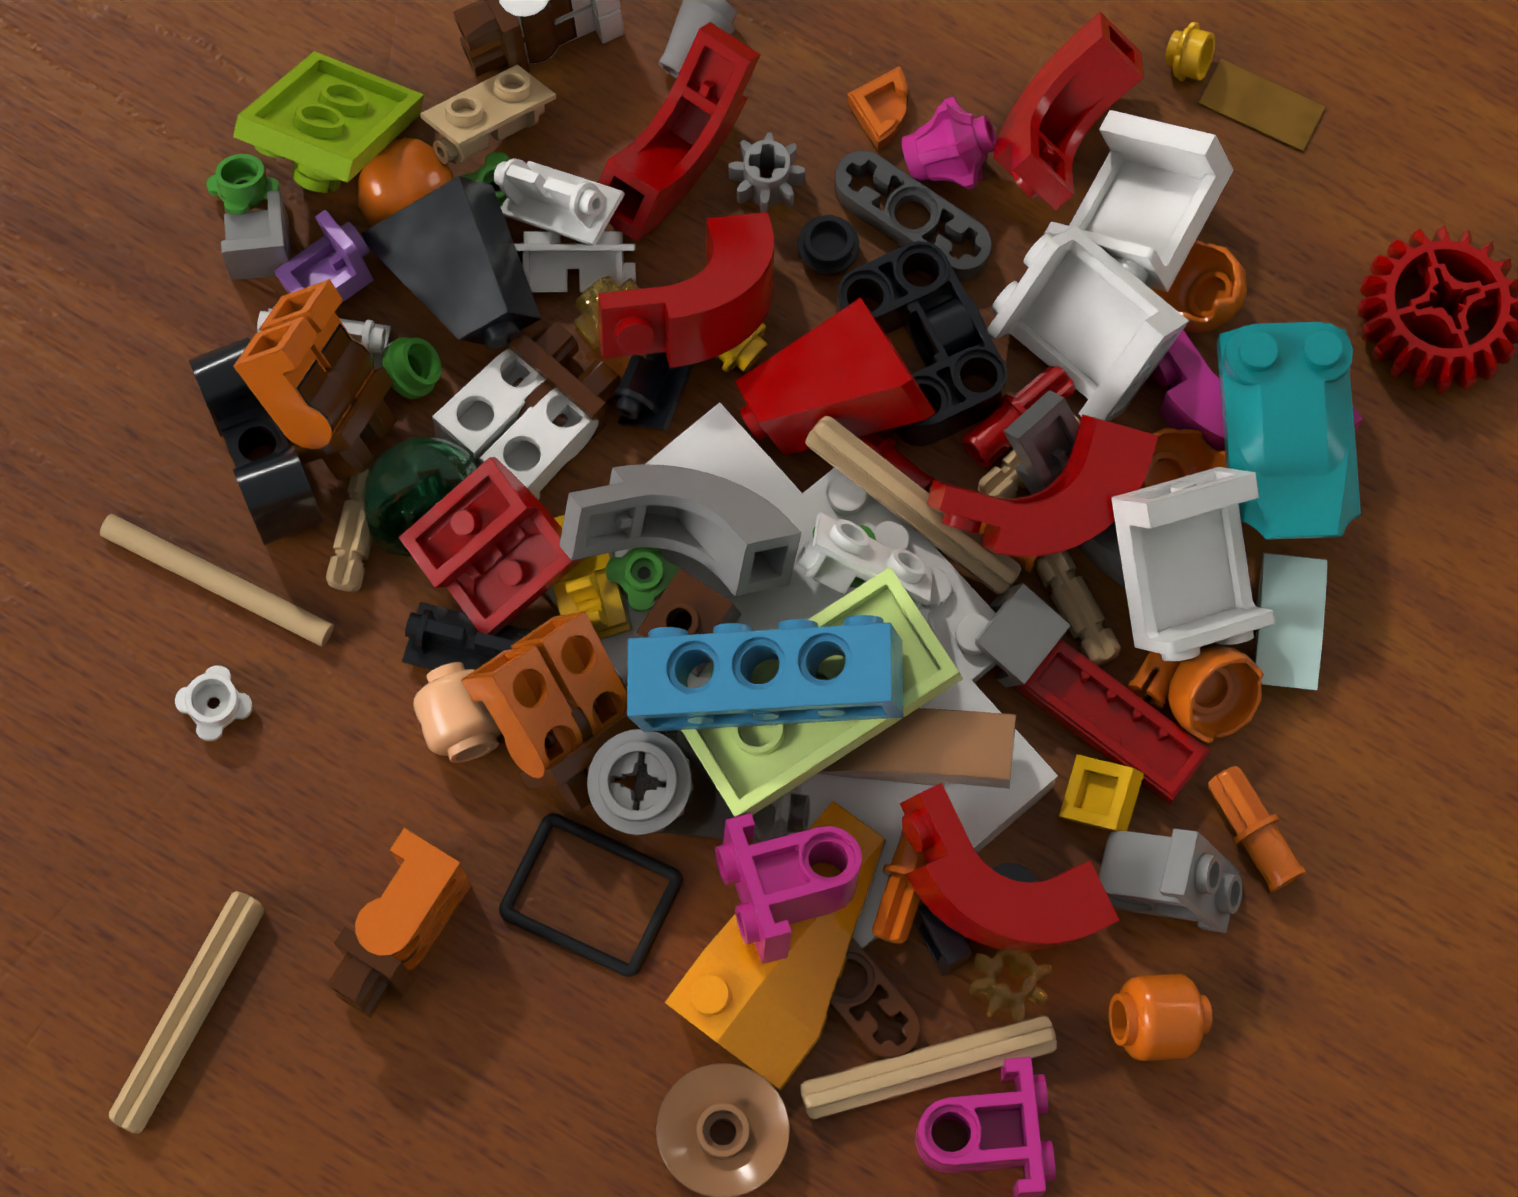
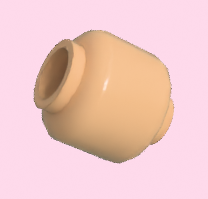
M461 662L445 664L429 672L426 676L428 684L415 695L413 702L414 711L427 747L438 755L448 756L452 763L470 761L490 753L498 747L497 737L502 734L483 701L474 702L461 680L475 670H465Z

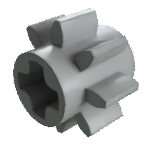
M767 132L764 140L752 145L742 140L740 142V155L744 162L735 161L729 163V179L741 182L737 188V202L741 204L750 200L760 206L761 213L768 212L769 207L781 202L788 207L793 206L794 192L790 185L799 186L805 184V168L799 165H792L797 158V145L793 143L784 147L782 144L774 141L771 132ZM762 169L774 170L772 178L760 177Z

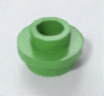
M398 338L386 346L382 355V366L393 381L391 387L408 399H419L430 393L441 376L440 358L433 346L424 339Z

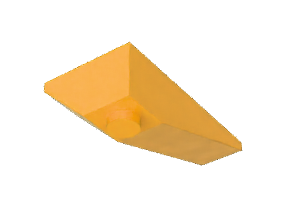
M834 801L831 802L809 829L833 826L845 830L857 841L861 848L862 863L853 899L846 907L834 913L789 924L792 933L788 957L765 964L761 963L755 943L745 945L737 925L736 915H734L704 949L665 1001L669 1007L759 1075L767 1079L779 1090H782L821 1037L828 1017L826 1013L838 977L841 978L847 960L846 953L858 917L863 912L886 843L885 838ZM826 862L811 866L815 873L826 878L841 874V871L836 866Z

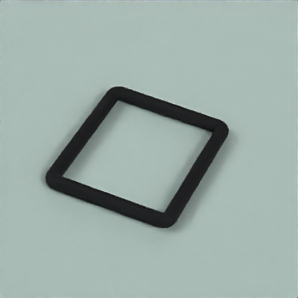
M552 813L542 819L500 903L499 914L509 923L623 976L631 977L638 974L679 892L683 878L680 871L670 865L559 814ZM553 826L669 879V883L629 964L512 910Z

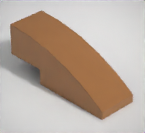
M918 708L817 774L931 786L942 783L945 787V783L1010 789L1016 715Z

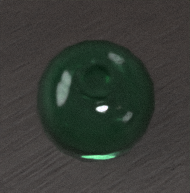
M439 437L408 438L383 452L371 465L362 492L363 510L373 543L388 553L412 557L398 537L480 466L478 460L458 443Z

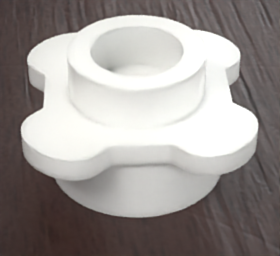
M223 666L208 668L205 674L196 677L188 687L181 688L175 697V705L178 711L190 715L197 724V735L205 741L218 740L226 726L236 719H246L252 711L251 698L247 694L237 691L231 682V673ZM212 698H217L220 701L219 706L215 709L208 707V702Z

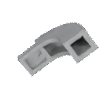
M641 464L612 467L609 485L569 493L559 546L571 560L640 547L676 551L692 557L707 566L736 597L790 585L801 531L776 506L740 484L694 469L668 465Z

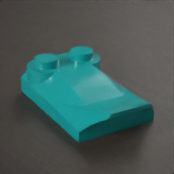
M1324 322L1262 323L1243 326L1219 334L1216 344L1226 468L1255 472L1259 498L1238 504L1241 523L1245 522L1258 530L1266 540L1342 537L1351 520L1358 519L1361 515L1350 379L1353 348L1346 329Z

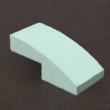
M1272 553L1262 554L1256 606L1272 609L1275 618V624L1256 630L1253 662L1264 673L1261 679L1262 685L1317 690L1326 602V559Z

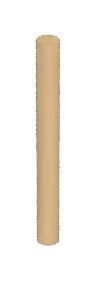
M112 513L106 517L101 526V537L321 647L328 642L333 632L334 624Z

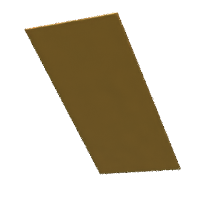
M1224 59L1220 60L1199 101V104L1301 151H1304L1326 107Z

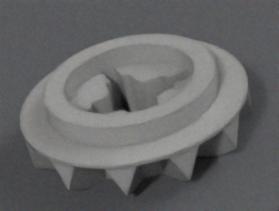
M641 729L622 732L604 743L591 762L587 778V788L591 804L599 817L618 831L636 836L663 831L677 817L684 814L685 805L693 790L689 767L690 761L677 744L663 734L643 732ZM643 755H645L644 763L647 764L648 775L662 783H666V788L657 787V790H647L644 794V800L640 801V807L637 810L638 802L635 801V792L620 783H614L615 778L625 779L626 776H635L639 765H642Z

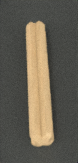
M831 416L821 418L810 431L805 442L811 450L993 592L1001 595L1016 581L1021 571L1019 563L1008 555L993 553L980 545L983 537L982 534L942 524L944 512L927 505L929 498L927 491Z
M238 891L230 895L109 1111V1119L117 1126L135 1134H139L144 1130L264 914V907L255 898Z
M1039 1015L910 1051L898 1057L885 1058L804 1081L800 1085L801 1098L808 1117L816 1120L1002 1067L1004 1059L1031 1057L1033 1059L1051 1054L1057 1049L1056 1034L1048 1016Z

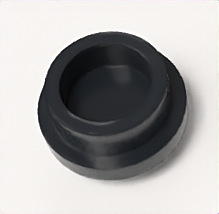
M824 215L814 218L803 227L799 234L798 254L800 260L807 269L815 274L822 276L842 274L852 267L858 257L859 238L857 232L849 222L840 217Z

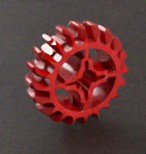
M1445 225L1436 230L1432 242L1420 228L1412 233L1408 241L1409 244L1397 238V240L1389 245L1387 250L1388 257L1384 255L1376 256L1370 267L1372 275L1365 276L1359 290L1366 298L1360 300L1357 306V317L1368 320L1360 332L1362 340L1379 341L1372 352L1373 361L1384 360L1388 357L1395 361L1390 370L1392 378L1401 376L1405 369L1414 373L1415 375L1412 379L1414 390L1422 388L1427 378H1433L1435 387L1439 394L1448 391L1454 378L1459 386L1466 391L1473 387L1477 380V375L1486 381L1492 379L1499 369L1497 363L1502 365L1508 364L1516 352L1512 344H1518V299H1516L1518 297V279L1505 278L1512 268L1511 258L1494 262L1490 258L1494 251L1493 241L1483 244L1479 250L1470 245L1472 241L1470 230L1463 232L1458 242L1450 240ZM1416 275L1419 286L1416 289L1418 298L1411 299L1407 307L1397 309L1395 302L1396 287L1406 279ZM1451 275H1453V276H1455V277H1457V278H1459V279L1465 281L1466 283L1461 282V281H1457V280H1456L1455 278H1453ZM1437 304L1438 308L1434 309L1432 305ZM1487 310L1489 320L1488 334L1480 341L1469 345L1466 338L1469 330L1467 321L1473 320L1478 312ZM1451 311L1453 313L1452 316H1448L1447 312ZM1420 336V337H1423V338H1427V339L1430 340L1435 346L1430 345V344H1428V343H1426V342L1420 340V339L1417 338V337Z

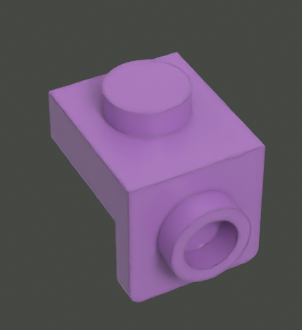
M324 210L315 216L324 236L274 272L288 293L330 279L341 295L342 302H344L374 281L363 260V257L370 253V250L350 222L340 227L330 214Z

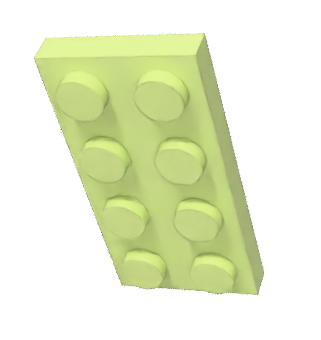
M888 567L808 619L817 622L818 627L843 625L845 618L855 615H873L881 617L884 623L891 622L903 641L904 717L963 680L960 672L891 567ZM834 655L823 660L817 670V679L831 680L837 677L844 669L846 658L841 655ZM768 659L758 664L752 674V683L764 684L772 680L779 670V660ZM902 718L682 730L732 814L734 817L749 813L754 815Z

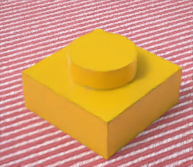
M1077 754L1059 817L1070 822L1110 832L1127 831L1144 773L1132 767Z

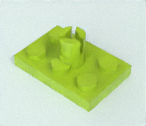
M313 51L238 114L233 137L254 145V148L263 155L274 158L284 157L294 161L292 175L293 180L299 186L314 192L327 193L328 188L336 191L340 188L342 181L348 183L419 117L424 94Z

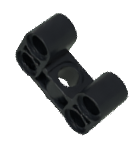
M923 241L909 243L851 270L842 278L838 285L836 313L847 307L849 302L855 298L862 296L872 298L880 305L872 314L886 334L904 326L926 368L912 375L929 403L937 410V414L923 421L894 428L895 433L902 441L911 446L920 447L934 444L985 420L999 408V402L1004 395L1007 380L1005 361L988 334L978 307L965 292L947 256L938 246ZM923 271L931 275L935 282L929 286L918 287L910 284L904 277L910 272ZM970 375H981L987 378L993 387L981 393L972 392L963 385L961 380Z
M249 337L192 358L189 362L220 437L223 436L236 467L233 469L253 521L263 544L267 545L323 522V519L294 446H289L286 436L233 367L250 343ZM270 445L275 447L271 455L255 461L247 459L249 453L258 446Z

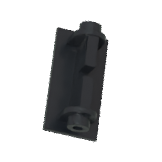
M666 352L647 354L646 358L641 355L631 356L620 385L613 394L614 399L617 401L614 410L621 415L618 423L621 426L667 431L695 363L669 368Z
M420 602L417 613L411 612L407 621L405 637H408L409 640L402 663L434 670L445 664L461 662L465 670H476L502 651L512 649L511 645L532 631L506 625L495 636L477 631L465 613Z

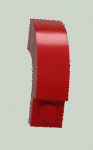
M1099 12L1060 47L1035 75L1007 116L994 149V159L1013 176L1017 185L1026 195L1032 199H1037L1040 196L1055 211L1074 196L1072 165L1075 153L1095 122L1117 100L1144 78L1142 52L1104 14Z
M711 22L699 28L677 79L655 117L630 145L610 157L604 167L598 183L625 193L609 221L610 225L637 242L663 222L681 203L710 165L737 121L748 99L743 95V92L761 54Z
M768 212L706 218V267L686 281L662 287L598 293L599 345L603 359L666 352L669 368L680 367L719 356L750 337L766 318L773 299L774 233Z
M1082 414L1073 449L1065 468L1050 485L1041 491L1020 498H1000L933 480L927 505L944 512L941 523L950 527L979 534L981 524L986 523L980 545L993 553L1019 557L1045 556L1060 553L1091 540L1115 521L1111 497L1141 488L1149 470L1159 436Z
M942 783L899 803L904 812L902 827L906 838L917 852H923L928 863L905 875L917 895L932 913L948 927L964 937L996 949L1037 951L1081 939L1120 921L1091 860L1067 869L1042 882L1012 880L991 869L976 853Z

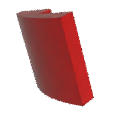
M489 457L398 537L435 588L446 587L477 631L493 636L585 559L571 560L559 546L562 527L528 488L496 457Z

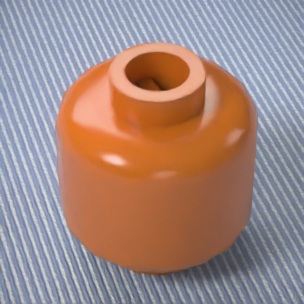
M1185 974L1133 976L1121 987L1120 993L1114 994L1109 1005V1026L1114 1042L1118 1046H1124L1125 1051L1135 1060L1185 1059L1191 1057L1200 1047L1203 1034L1210 1032L1212 1008L1209 999L1205 995H1200L1196 984Z

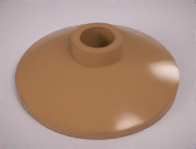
M728 1063L706 1065L689 1072L679 1079L665 1096L659 1109L656 1123L657 1145L667 1169L686 1188L708 1197H738L761 1187L774 1175L781 1165L787 1151L790 1135L786 1107L773 1085L763 1076L749 1068ZM718 1122H729L736 1129V1137L728 1145H718L711 1139V1129Z

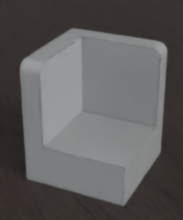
M280 190L267 191L268 210L248 211L242 215L224 214L226 240L221 242V253L231 280L276 276L274 271L292 259L289 218Z
M1022 583L1010 587L1003 594H999L989 607L996 614L975 639V645L1003 669L996 680L1005 688L1025 684L1071 626Z

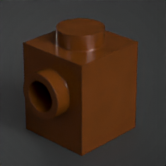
M680 568L636 632L641 638L648 637V632L652 629L675 627L687 630L688 635L713 633L714 626L736 623L742 614L731 601ZM708 663L696 666L691 673L699 677Z

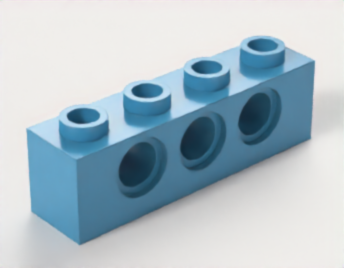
M873 615L850 616L843 620V625L818 627V623L812 620L790 619L779 622L778 629L753 631V628L746 624L725 623L714 626L713 633L688 635V631L681 628H655L648 632V637L628 639L627 716L643 732L904 718L903 641L891 622L884 623L881 617ZM834 655H841L846 658L844 669L837 677L831 680L817 679V670L823 660ZM768 659L779 660V670L772 680L764 684L752 683V674L758 664ZM703 663L714 664L712 677L706 684L698 688L687 687L688 676L696 666Z

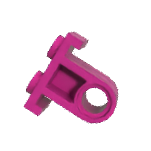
M751 813L726 819L723 845L715 847L717 865L724 884L730 885L735 883L741 905L735 906L739 932L745 945L755 943L762 964L788 957L792 933L789 924L834 913L846 907L853 899L860 873L862 856L861 848L857 841L845 830L833 826L817 827L753 844L755 823ZM826 862L836 866L841 871V874L826 878L815 873L811 866Z
M1031 1057L1004 1059L1000 1068L1001 1082L1014 1081L1015 1092L949 1097L935 1101L924 1111L916 1129L915 1145L919 1157L928 1167L944 1173L1024 1167L1025 1179L1017 1180L1013 1187L1014 1197H1042L1046 1192L1045 1181H1055L1056 1169L1053 1144L1051 1140H1040L1038 1115L1048 1114L1046 1080L1044 1074L1033 1075ZM943 1120H954L960 1123L968 1136L967 1145L956 1152H947L940 1149L933 1141L931 1135L932 1127Z

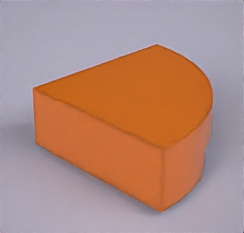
M900 66L847 93V104L877 151L892 141L900 131L905 120L908 86Z

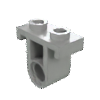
M1173 829L1172 837L1129 831H1113L1108 834L1099 879L1114 908L1135 913L1199 921L1198 927L1202 930L1226 933L1230 914L1237 912L1242 899L1240 871L1197 831Z

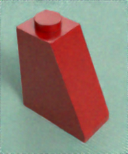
M861 297L735 381L747 405L738 410L744 422L758 441L769 436L784 456L809 450L810 448L805 442L806 438L817 422L824 416H831L856 437L923 421L936 413L888 335Z

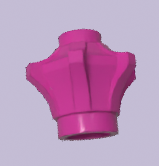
M952 96L944 99L943 103L937 106L929 122L919 127L915 133L902 137V150L910 174L918 182L921 183L927 180L933 182L950 181L969 190L977 187V181L983 180L982 167L988 158V153L994 151L997 138L987 115L976 118L975 115L964 111L957 99Z

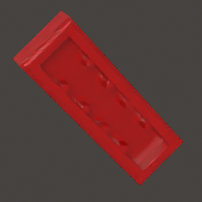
M1062 639L1056 643L1026 683L1016 686L1018 692L1115 764L1135 768L1144 773L1141 784L1169 805L1176 799L1211 752L1210 749Z

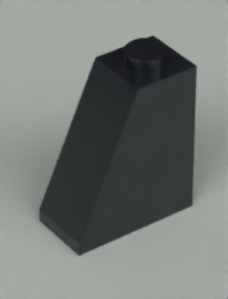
M458 176L362 232L367 246L458 340L486 345L488 349H498L506 347L512 340L522 337L521 330L541 320L493 185Z

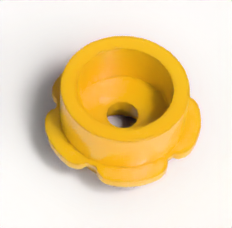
M1191 22L1183 31L1175 30L1167 45L1165 63L1167 66L1173 67V74L1179 81H1185L1186 77L1202 80L1206 76L1215 50L1214 33L1200 30V25L1197 22Z
M764 323L741 344L717 356L724 363L722 366L723 371L728 372L737 366L743 372H746L758 361L769 346L762 339L766 330Z

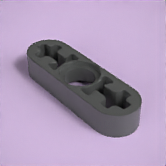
M864 150L855 151L846 155L839 162L835 172L834 190L837 200L845 209L901 246L917 241L929 242L936 235L940 221H945L944 237L938 234L934 245L938 246L945 253L959 281L974 279L986 269L992 243L989 232L980 222L876 153ZM866 172L873 175L872 187L876 191L867 186L862 187L858 192L851 189V174L857 178L863 177ZM890 188H895L896 190L888 197L885 209L883 211L878 209L880 207V194L887 198ZM908 202L919 203L928 210L930 220L921 228L908 229L898 223L895 218V211L902 204ZM966 239L974 242L972 254L975 258L969 254H964L959 260L951 256L953 245L950 241L958 245L964 243Z

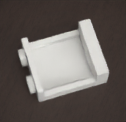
M1109 110L1099 129L1110 149L1106 160L1070 225L1050 222L1045 234L1054 237L1076 226L1145 285L1168 292L1234 169L1217 136L1214 134Z
M1073 226L1054 237L1045 234L1031 247L1023 260V263L1029 267L1019 283L1017 281L1011 282L994 301L991 310L997 315L987 328V332L994 340L1006 334H1011L1049 367H1061L1071 378L1075 388L1088 399L1078 414L1081 417L1084 414L1110 422L1126 410L1189 320L1076 226Z
M1216 467L1111 497L1135 648L1160 653L1164 661H1183L1199 656L1201 654V646L1214 642L1220 645L1247 642L1254 638L1253 630L1275 624L1272 609L1257 607L1253 603L1238 505L1239 503L1259 498L1255 472Z

